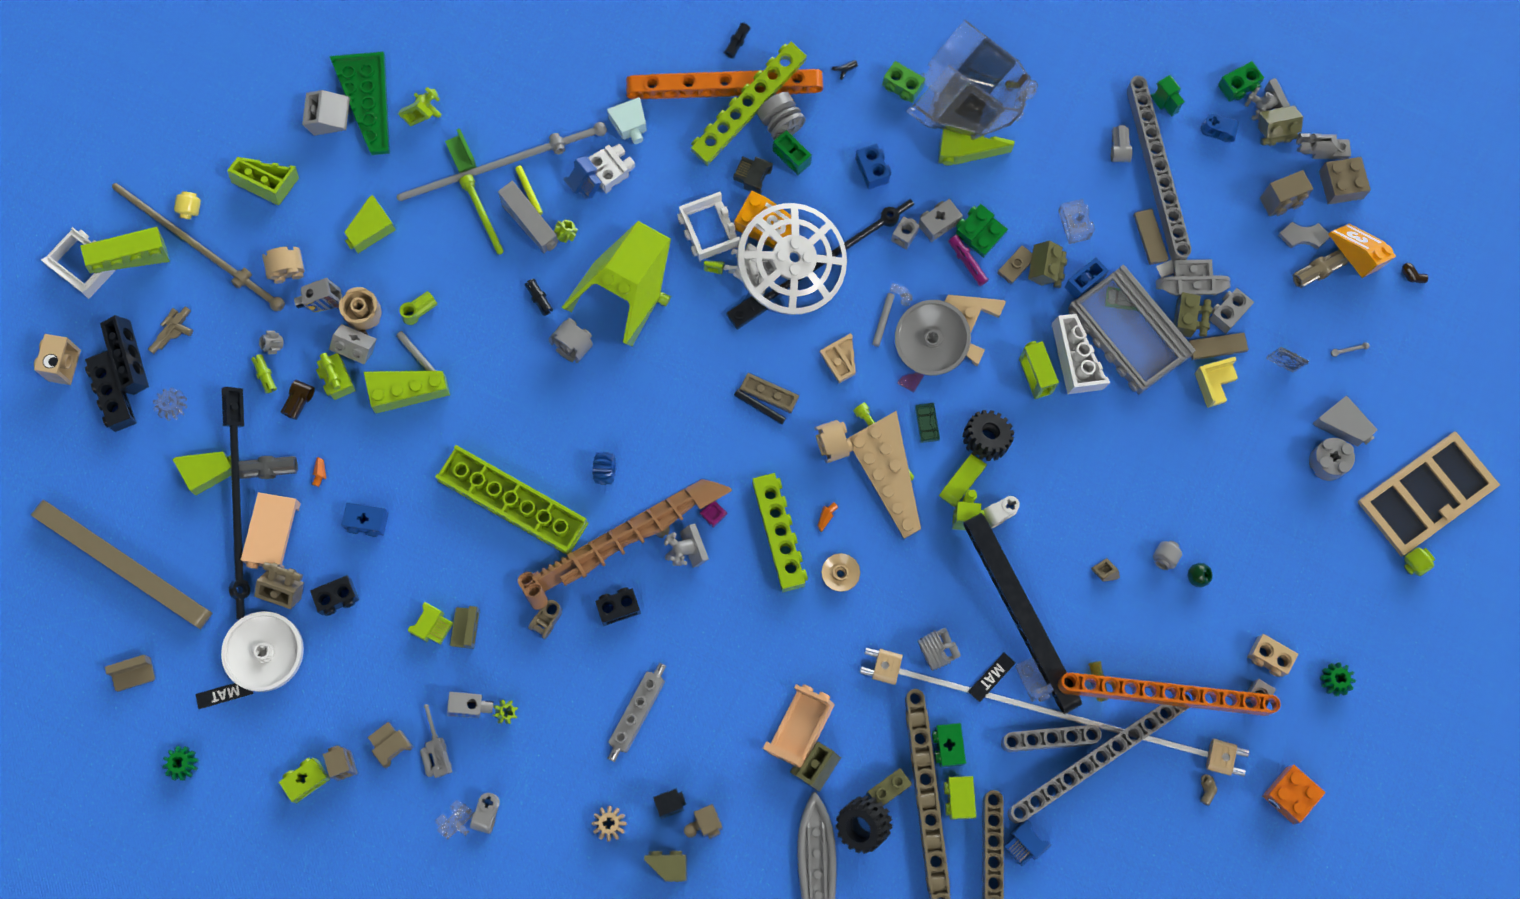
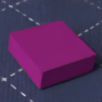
M714 501L707 505L700 512V515L714 528L727 515V512Z

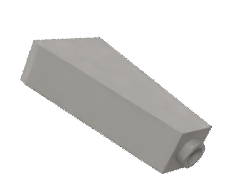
M513 180L498 191L503 208L543 253L553 250L558 243L557 235Z

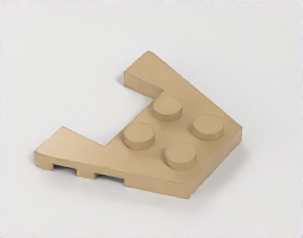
M947 295L945 302L952 304L961 311L969 324L970 331H972L980 311L999 318L1006 303L1005 300ZM970 344L966 357L978 367L985 349Z

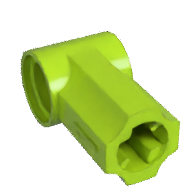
M427 291L412 302L402 304L400 315L403 322L407 325L416 324L419 317L437 306V302L431 293ZM407 312H413L410 316L405 315Z

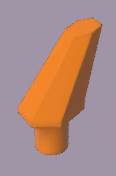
M319 457L316 458L312 474L315 476L312 485L316 487L320 486L322 479H326L324 460Z
M833 502L828 507L823 506L817 525L820 532L824 530L831 518L834 517L832 513L838 509L836 503Z

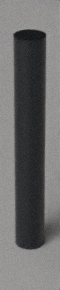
M739 389L735 392L734 396L782 425L785 422V417Z

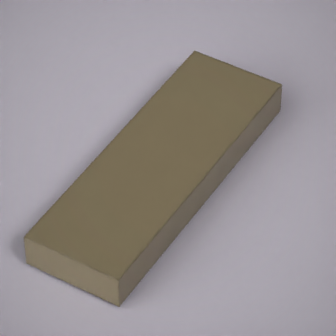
M1153 210L1135 212L1133 216L1149 265L1168 261L1169 258Z
M1245 333L1189 341L1196 350L1191 356L1192 360L1244 353L1249 350Z
M747 373L740 387V391L788 413H792L799 399V395L750 373Z

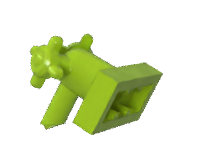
M426 87L425 90L428 94L418 95L414 93L416 97L415 102L402 108L398 115L410 126L425 121L432 115L440 118L442 114L431 104L433 99L437 102L440 100L435 89Z

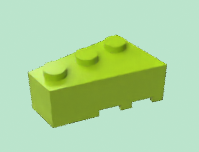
M237 157L227 170L231 183L278 206L299 179L296 166L290 165L285 167L279 166L278 163L267 164L261 163L260 160Z

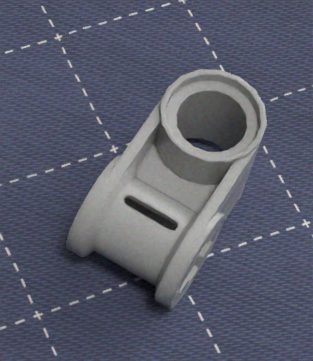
M485 793L480 796L470 823L471 829L487 834L492 832L500 805L497 795ZM491 797V801H493L494 803L493 805L488 806V804L485 803V800L490 799Z

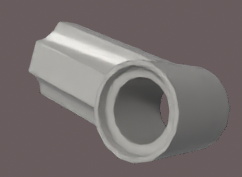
M1124 125L1113 127L1111 162H1131L1132 146L1129 145V128Z

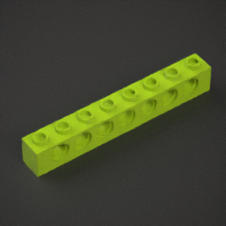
M790 42L788 45L784 44L779 49V54L776 58L771 57L766 63L767 67L755 74L753 77L755 80L751 84L747 83L742 88V94L738 98L735 96L728 105L730 107L726 111L722 110L717 115V121L714 124L710 123L704 129L705 133L702 137H696L691 143V151L707 166L757 114L760 106L770 97L774 96L805 63L807 55L793 42ZM786 59L790 62V64L788 66H782L780 64V61ZM769 73H775L778 77L774 80H771L768 78L767 75ZM757 86H763L765 88V91L763 93L756 92L755 88ZM745 99H750L753 102V104L751 106H745L743 104V101ZM733 112H737L740 114V118L734 120L730 115ZM724 125L728 128V131L721 133L718 131V127ZM707 139H714L716 143L713 146H707L705 142Z

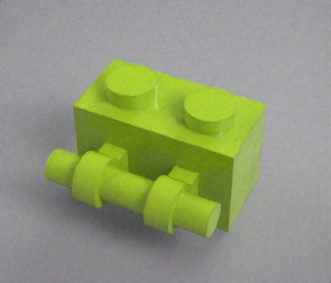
M322 353L320 355L321 360L317 361L319 368L316 371L319 378L324 379L326 383L323 385L327 396L331 395L336 400L355 392L356 390L341 356L338 353L328 356L327 353Z
M968 490L963 497V501L957 502L953 510L952 529L965 530L964 521L979 513L984 515V510H981V504L974 503L977 498L975 490Z

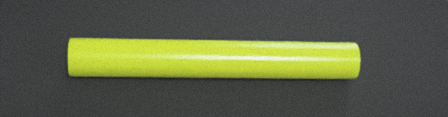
M517 166L515 170L530 203L542 215L541 207L522 166Z

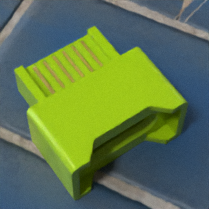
M424 602L422 605L423 613L417 623L410 626L407 631L425 642L431 639L441 645L453 622L444 618V613L441 610Z

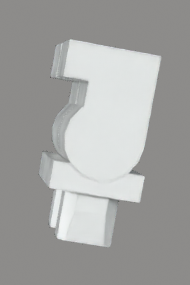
M620 144L614 147L607 145L605 149L588 157L598 169L596 176L602 182L600 187L605 194L611 191L614 185L627 179L629 172L635 168V162L631 157L623 161L620 159V157L625 155L624 148Z

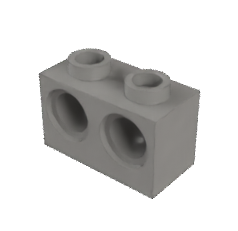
M1238 288L1233 293L1229 291L1222 298L1224 302L1221 306L1217 304L1212 309V316L1209 318V321L1225 334L1254 303L1253 300ZM1232 301L1238 302L1239 306L1234 305ZM1221 313L1225 314L1228 319H1224Z

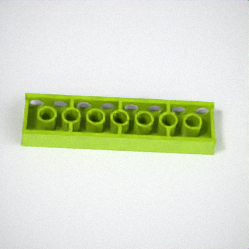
M457 445L454 446L452 454L439 474L435 476L437 482L566 555L572 552L589 524L585 517Z

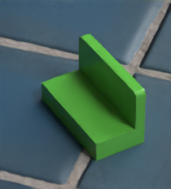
M459 128L457 129L458 136L446 140L445 143L459 173H462L477 166Z

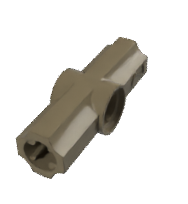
M1339 249L1326 257L1321 256L1315 259L1307 267L1292 275L1293 281L1296 286L1303 288L1316 280H1323L1332 274L1333 271L1345 266L1349 261Z

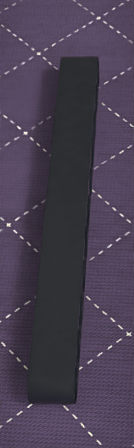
M979 513L964 521L963 525L1059 709L1063 714H1066L1081 706L1082 700L1079 695L1065 694L1059 690L1058 681L1067 672L985 516ZM1070 679L1064 680V683L1067 687H1073V683Z

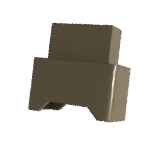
M390 722L384 724L368 737L375 747L372 753L384 768H388L391 765V760L402 751L414 748L403 731H396Z

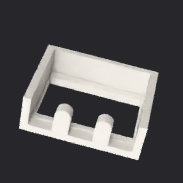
M721 192L679 206L678 220L681 225L684 224L686 228L684 230L687 241L691 240L693 245L690 246L694 257H698L699 262L738 247L740 236L737 237L735 233L734 223H731L728 209L723 205ZM715 206L729 240L702 250L688 215Z
M72 227V230L41 261L90 299L116 270L94 273L84 284L60 265L58 261L77 241H80L83 245L92 243L88 240L89 236L81 229L77 231Z

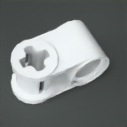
M1008 496L983 509L984 516L991 529L1002 524L1017 513L1020 506L1019 500L1014 496ZM1007 504L1014 505L1013 509H1007Z

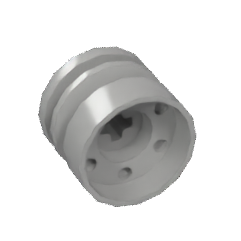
M781 92L770 97L757 111L758 117L767 126V130L771 133L774 140L786 130L793 135L806 121L801 110L795 107L796 103L788 92Z

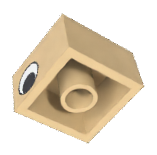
M44 334L43 340L39 344L40 351L38 357L34 361V370L49 382L71 385L81 349L67 337Z

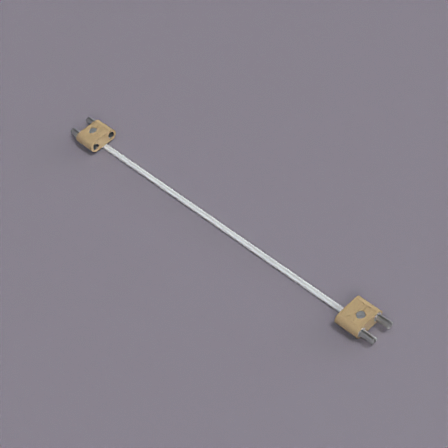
M870 648L865 649V654L877 657L874 670L861 667L860 673L872 676L874 680L896 685L898 674L967 693L971 689L967 686L900 669L902 654L879 649V651ZM988 693L985 696L989 699L1078 723L1095 725L1100 729L1120 733L1124 730L1119 727L1067 713L1063 714L1056 710ZM1133 731L1128 732V736L1136 738V734ZM1152 736L1143 739L1208 757L1206 763L1207 770L1229 776L1231 774L1245 776L1244 773L1246 771L1234 767L1236 754L1248 757L1250 751L1238 748L1236 744L1213 738L1208 752Z

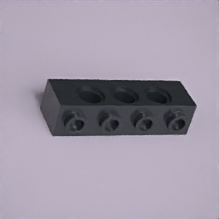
M114 315L101 322L100 326L118 390L135 395L148 388V381L130 320Z
M108 351L85 359L87 364L85 370L87 375L92 378L91 388L98 396L97 405L101 411L103 410L104 417L102 419L105 426L116 432L137 424L127 394L118 390ZM106 372L105 377L100 378V376ZM112 389V392L106 395L107 391ZM115 406H118V409L115 412H112V409Z

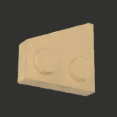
M851 333L820 350L822 358L839 384L856 373Z

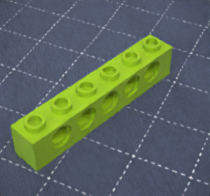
M775 473L752 478L753 488L782 593L805 587V581L808 580L806 570L801 569L802 555L800 551H796L797 537L795 532L791 533L790 526L793 524L790 514L786 515L785 507H787L785 496H781L780 489H782L781 480L776 478ZM773 492L776 497L768 499L765 497V494ZM778 510L781 515L775 518L770 515V512ZM782 528L786 533L783 536H778L775 530ZM787 546L791 552L789 554H782L780 549ZM787 565H793L795 566L796 571L793 573H788L785 570V567Z

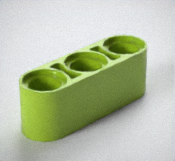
M971 453L942 490L939 497L955 508L957 502L963 498L987 464Z

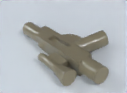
M185 306L178 313L177 310L172 308L168 316L160 324L163 327L165 324L167 326L160 332L148 350L155 354L158 349L162 350L171 339L179 337L182 333L191 336L193 329L181 325L191 310Z

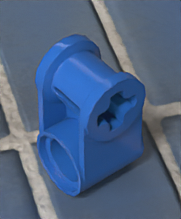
M1210 114L1201 125V132L1205 136L1220 139L1224 142H1233L1236 138L1239 122L1232 118Z

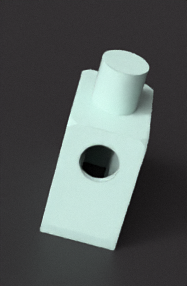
M640 97L607 109L609 120L623 140L631 138L634 144H639L644 140L641 133L646 132L647 129Z

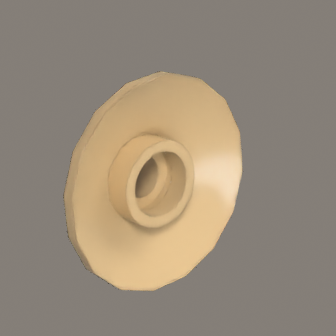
M843 553L834 554L827 558L823 564L821 571L822 579L826 586L834 591H848L859 581L860 567L857 561L850 555ZM842 571L844 573V576L839 577L837 575V572Z

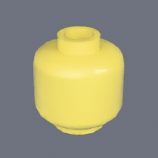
M182 191L181 194L176 195L174 211L180 214V218L191 220L192 216L199 215L201 200L195 193Z

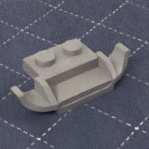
M1212 259L1175 260L1173 262L1174 276L1156 280V289L1165 290L1175 296H1180L1182 292L1215 296L1231 288L1230 277L1213 276Z

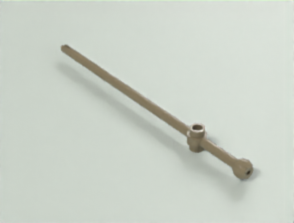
M118 183L112 185L116 192L232 275L234 278L231 280V283L235 287L240 289L242 286H247L269 302L270 308L276 312L284 308L285 302L282 298L273 297L249 279L252 276L249 270L243 268L241 271H237Z

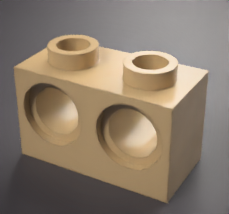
M1262 634L1257 637L1247 657L1252 659L1251 662L1253 664L1269 669L1272 675L1284 677L1289 674L1298 653ZM1260 647L1266 650V657L1260 654ZM1278 658L1284 661V667L1277 663Z

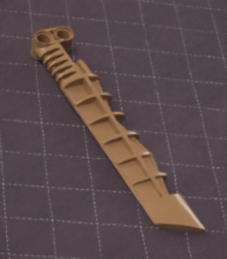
M701 479L602 536L588 542L579 549L568 553V557H561V561H554L555 564H549L547 569L542 568L540 573L538 571L535 573H522L518 577V584L531 607L536 610L542 609L548 603L545 591L561 582L566 586L580 577H587V574L599 564L604 567L606 565L604 560L617 551L624 555L623 548L636 541H640L643 544L645 542L644 538L663 532L678 518L683 520L682 515L696 505L699 509H702L728 494L732 489L713 481Z

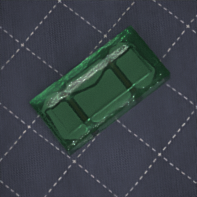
M934 403L915 405L920 443L939 441L940 435Z

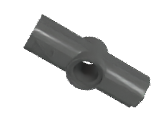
M261 456L258 460L239 461L240 479L255 477L273 479L276 475L297 474L298 463L295 456L280 458Z

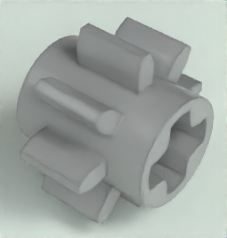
M266 331V334H263L259 339L260 348L268 354H277V351L283 348V338L279 333H275V331Z

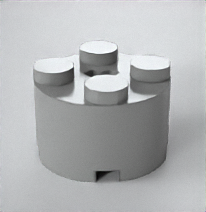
M571 318L564 321L549 337L550 344H555L558 347L556 351L570 362L576 360V363H578L593 346L590 339L592 337L591 333L586 329L582 330Z
M1339 438L1325 439L1311 452L1309 457V465L1314 470L1315 475L1327 481H1333L1342 477L1353 467L1355 462L1353 446Z

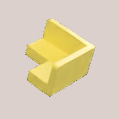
M1236 357L1200 366L1194 373L1207 408L1223 404L1227 401L1221 385L1238 379L1233 366L1237 361Z

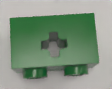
M961 723L937 725L935 731H932L933 743H937L938 751H935L936 763H939L940 768L965 765L966 758ZM947 741H949V744H953L950 751H948L947 747H944Z

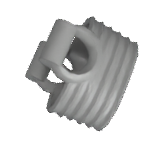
M946 628L939 631L934 630L918 640L920 649L932 671L951 664V661L961 656L956 643L952 642ZM949 648L952 656L947 657L944 650Z

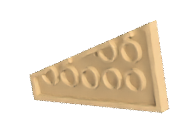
M897 411L847 438V441L850 440L855 456L902 537L905 539L921 530Z

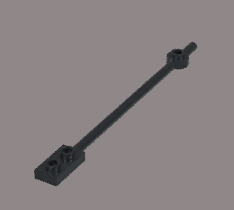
M909 199L897 208H884L879 220L844 242L845 249H849L883 225L888 227L896 225L899 215L914 205L913 201ZM891 213L893 217H888L887 214ZM840 246L832 250V256L834 257L842 253ZM816 262L813 272L826 263ZM790 280L785 281L779 286L785 289L790 288ZM772 290L763 297L770 301L780 293ZM751 296L727 312L726 315L738 330L768 310V308L761 305Z
M223 387V426L230 427L235 581L229 586V594L236 600V618L239 620L245 617L244 599L250 594V585L247 581L243 580V561H241L242 529L238 427L244 426L243 388Z

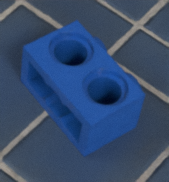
M877 144L856 150L855 159L868 190L889 183L891 169L884 162L883 150L879 149ZM872 156L875 159L869 160L867 157ZM879 172V173H881L882 175H881V176H876V175H874L873 173Z

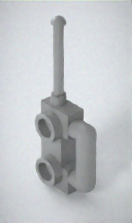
M425 704L424 708L432 733V741L425 743L426 747L420 750L426 775L439 778L452 773V765L449 762L445 741L436 735L429 705ZM429 754H432L433 760L435 763L434 767L432 766Z

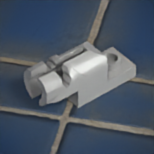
M1299 133L1297 136L1296 144H1300V148L1296 149L1297 152L1312 154L1313 159H1349L1351 157L1350 139H1337L1336 134L1314 133L1310 135V133Z

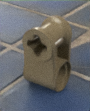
M554 600L547 601V605L540 609L528 627L529 630H535L541 634L543 639L549 636L562 614L561 606ZM550 606H557V612L555 614H548V608Z

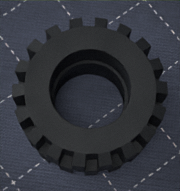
M860 796L855 800L853 799L839 812L836 818L838 822L836 829L839 830L837 834L838 837H842L843 840L841 842L848 845V849H855L857 853L862 851L863 854L869 851L872 852L889 837L890 830L892 829V824L889 822L892 821V818L888 816L887 813L889 811L887 808H883L884 804L881 801L878 803L874 797L869 799V796H864L863 798ZM858 817L868 823L870 832L860 826Z

